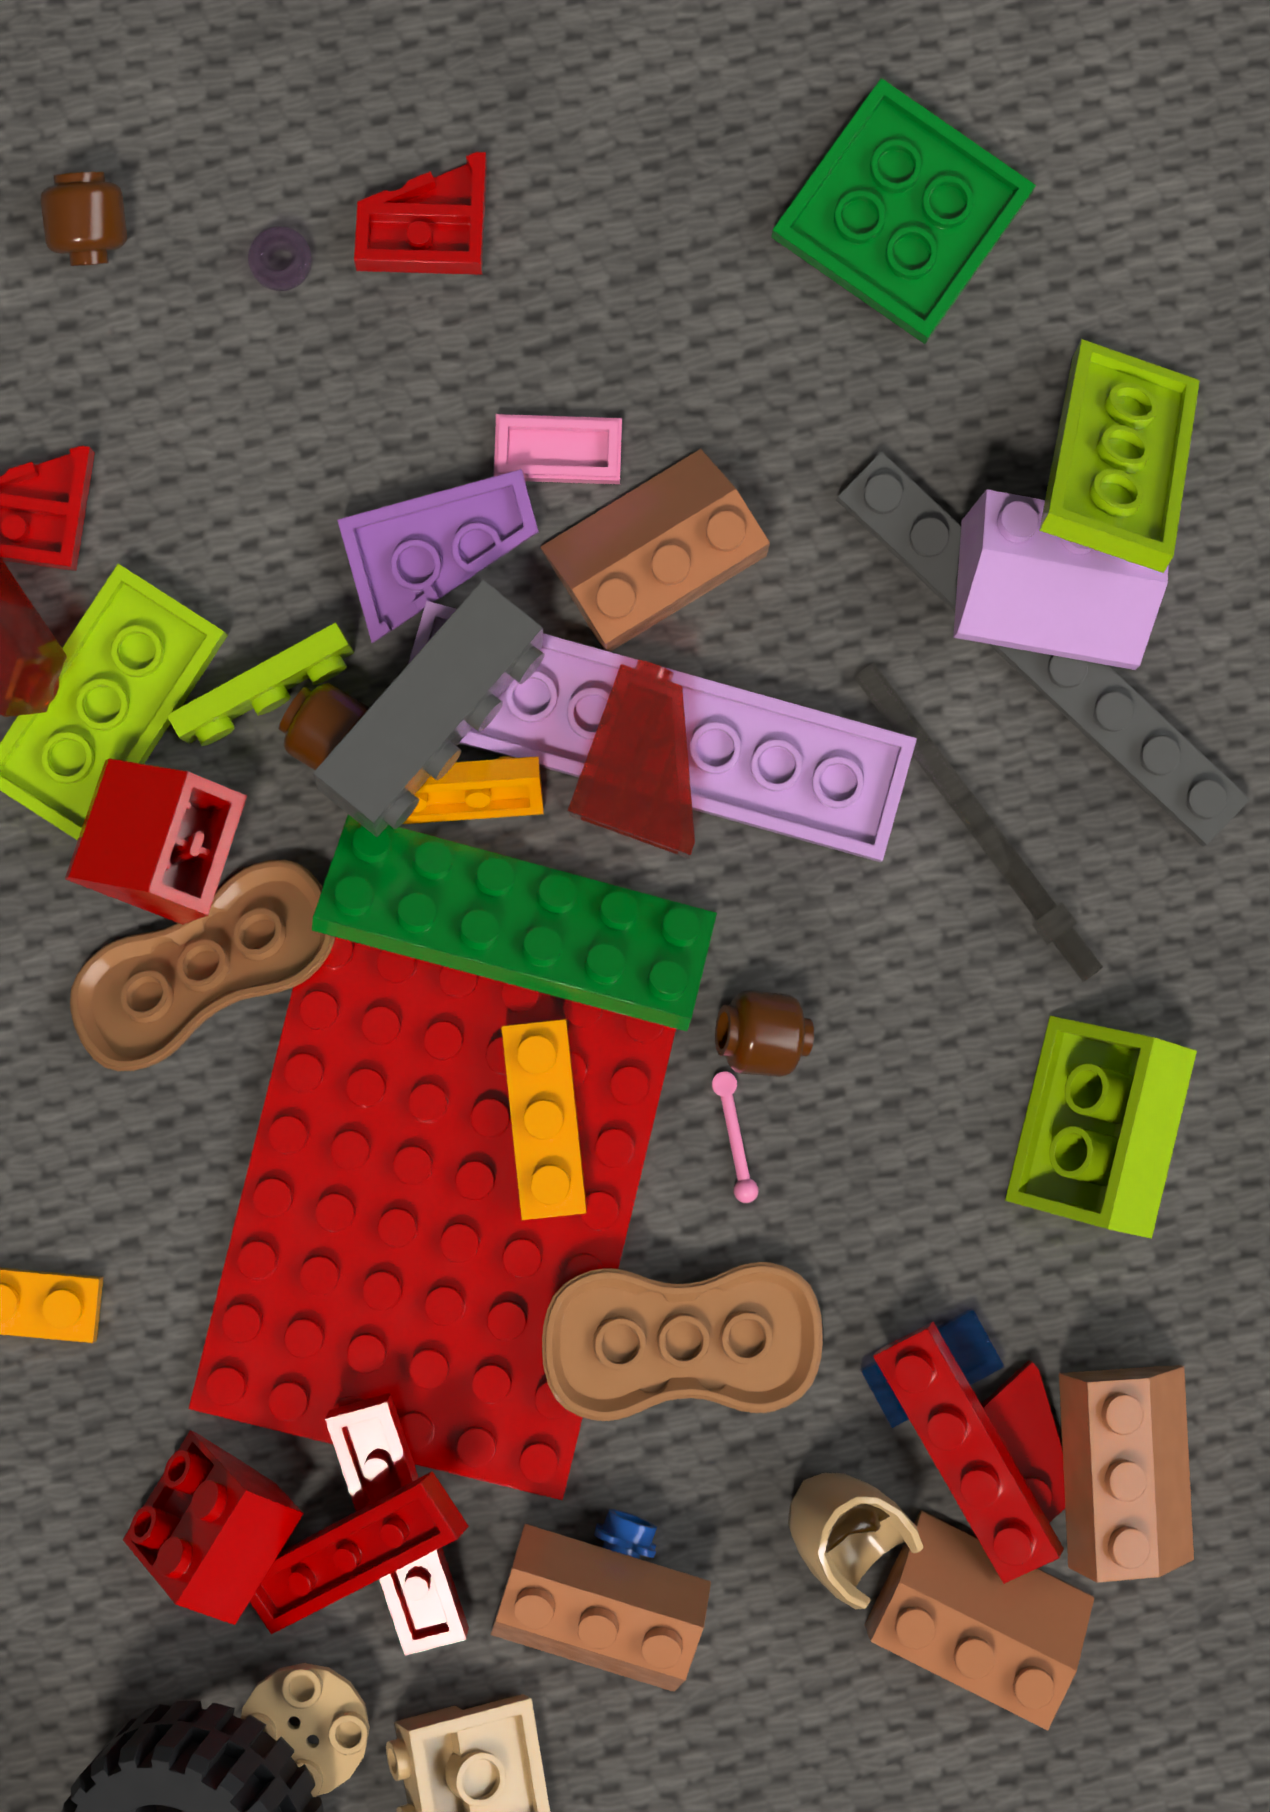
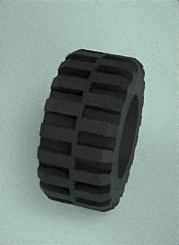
M190 1700L176 1701L171 1708L170 1705L163 1704L145 1710L138 1719H131L79 1775L71 1787V1795L63 1804L62 1812H158L156 1805L169 1806L184 1812H324L321 1797H313L311 1794L312 1789L315 1787V1782L305 1764L298 1767L291 1757L294 1749L282 1736L276 1741L263 1731L267 1724L252 1715H248L245 1720L233 1715L235 1709L233 1707L211 1703L207 1709H202L201 1701Z

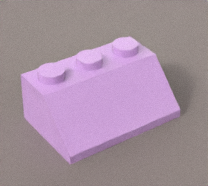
M986 489L962 519L953 638L1136 670L1141 664L1168 584L1169 565L1164 573L1039 531L1045 500Z

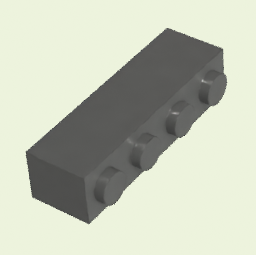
M482 580L313 772L317 789L376 837L388 825L393 829L400 827L418 805L419 798L415 796V793L430 776L435 780L441 779L455 764L461 754V750L457 747L460 741L472 728L481 732L495 718L503 705V701L499 699V696L512 681L516 680L519 684H523L538 668L545 655L540 651L543 647V627L486 581Z

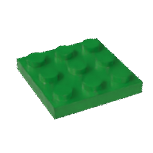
M881 78L773 228L771 238L920 342L926 344L1030 198L1036 185Z

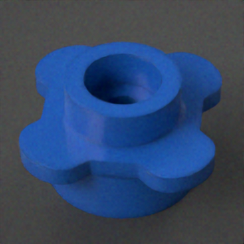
M609 1509L604 1524H596L594 1536L604 1541L602 1548L638 1559L640 1555L654 1558L656 1553V1544L652 1543L657 1526L645 1519L620 1510Z

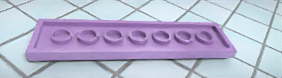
M426 601L409 663L456 611L455 608ZM543 633V647L540 651L545 655L535 672L523 684L513 680L499 696V699L503 701V705L491 723L481 732L472 728L459 743L501 756H512L515 758L538 756L539 765L543 768L882 862L917 738Z

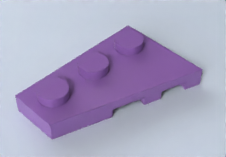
M522 469L337 520L372 643H375L423 611L426 601L436 602L539 533Z

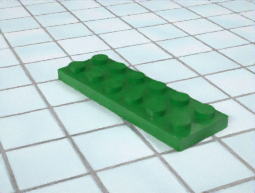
M348 814L313 915L312 931L687 1032L692 1019L717 913L401 827L393 829L388 825L376 837Z

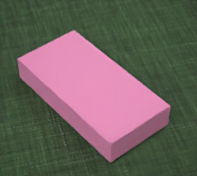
M496 414L494 476L522 469L525 481L620 484L622 418Z

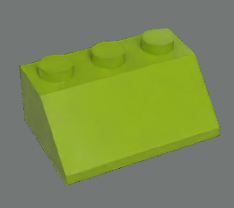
M1050 1016L1005 1201L1101 1228L1152 1239L1197 1051L1155 1037Z

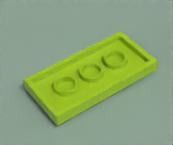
M1081 339L1072 357L1039 531L1164 573L1175 551L1200 380Z
M117 564L0 742V791L78 841L105 760L115 759L145 764L171 724L167 714L182 707L228 635L136 574Z

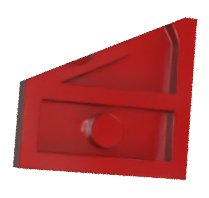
M475 152L466 156V165L437 177H433L431 171L408 180L398 190H384L358 201L354 250L356 271L482 275L487 173L486 152Z
M78 446L69 449L70 454L36 465L33 462L8 469L5 474L0 476V560L71 571L77 570L95 452L90 447Z
M1028 1360L981 1405L1050 1523L1065 1509L1063 1450L1040 1371L1031 1360Z

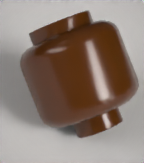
M77 172L54 175L55 185L47 187L41 193V208L47 247L55 253L69 254L70 266L108 264L107 251L119 249L127 241L121 188L112 182H105L104 172Z
M329 683L321 684L313 689V691L304 687L293 699L279 724L278 729L285 733L284 748L290 756L316 770L370 708Z
M742 991L733 998L730 1005H723L719 1010L715 1027L716 1050L720 1056L726 1057L728 1065L737 1073L776 1077L786 1076L795 1070L801 1056H808L813 1047V1022L810 1018H804L799 1001L791 995Z

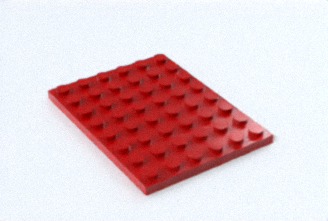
M335 937L331 952L322 966L309 979L292 989L188 1409L333 1444L325 1421L330 1409L391 1393L415 1465L563 1501L583 1417L565 1409L555 1399L548 1385L542 1358L543 1325L553 1296L565 1283L578 1275L603 1268L619 1269L676 1029ZM566 1019L587 1213L522 1220L502 1026Z

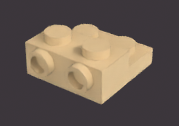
M521 1694L465 1710L452 1706L394 1722L397 1739L388 1741L386 1744L387 1760L394 1780H404L407 1804L399 1806L397 1812H550L532 1698Z

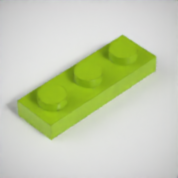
M335 622L167 714V717L178 737L186 743L190 744L198 739L201 746L212 744L234 731L233 719L253 708L256 714L260 716L285 704L291 698L287 690L310 678L312 684L317 685L340 674L347 667L343 659L354 654V651L343 631Z

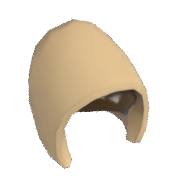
M821 1473L808 1478L801 1483L790 1503L788 1525L800 1556L812 1574L837 1599L854 1609H865L870 1603V1598L859 1591L856 1586L872 1564L884 1553L906 1542L912 1553H918L923 1549L917 1526L900 1507L877 1488L849 1475Z

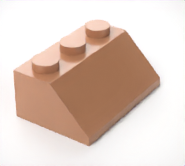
M699 449L545 543L540 548L603 650L611 652L766 557L770 542L737 489L703 450Z
M1154 1366L1059 1373L1068 1568L1099 1583L1161 1577L1193 1561L1194 1548L1184 1366Z
M920 1510L914 1524L917 1526L923 1549L918 1553H912L906 1542L904 1543L864 1625L870 1641L1048 1731L1077 1672L1094 1596L1038 1568L1003 1584L977 1537Z
M525 1524L490 1635L675 1692L687 1678L704 1629L711 1581Z

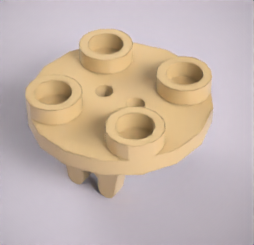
M302 1663L279 1668L257 1684L243 1706L241 1719L245 1720L248 1715H252L267 1724L263 1731L276 1741L282 1736L294 1749V1753L291 1756L298 1767L305 1764L314 1779L315 1787L311 1791L313 1797L329 1793L350 1779L365 1755L370 1730L365 1702L349 1680L329 1667ZM293 1716L299 1718L300 1724L298 1726L291 1725L289 1718ZM308 1736H317L319 1743H309Z

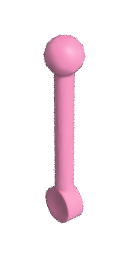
M720 1072L713 1078L712 1088L721 1097L738 1180L734 1186V1195L738 1201L750 1203L757 1198L759 1188L757 1183L750 1179L733 1097V1093L737 1088V1080L732 1073Z

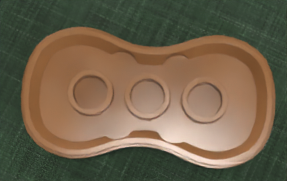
M268 860L256 863L236 873L216 891L208 916L184 925L177 923L165 929L127 936L101 948L83 965L76 975L71 988V1016L74 1027L86 1051L103 1067L115 1071H134L147 1068L175 1053L206 1020L229 1005L252 997L279 993L305 982L322 966L330 954L335 941L334 936L312 931L313 915L323 889L321 884L308 869L296 862Z
M766 1262L741 1265L713 1278L690 1284L662 1283L625 1270L604 1268L592 1270L568 1281L553 1296L547 1309L542 1334L544 1371L555 1399L570 1412L580 1417L597 1421H612L626 1418L659 1403L686 1398L705 1399L750 1413L776 1411L800 1399L812 1386L819 1369L823 1346L821 1312L810 1284L793 1270Z

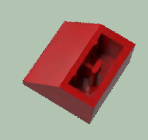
M107 759L104 762L65 880L182 925L208 916L247 795L189 771Z
M190 1430L178 1451L168 1460L164 1474L146 1503L134 1515L130 1529L123 1538V1541L175 1605L235 1625L304 1513L275 1482Z

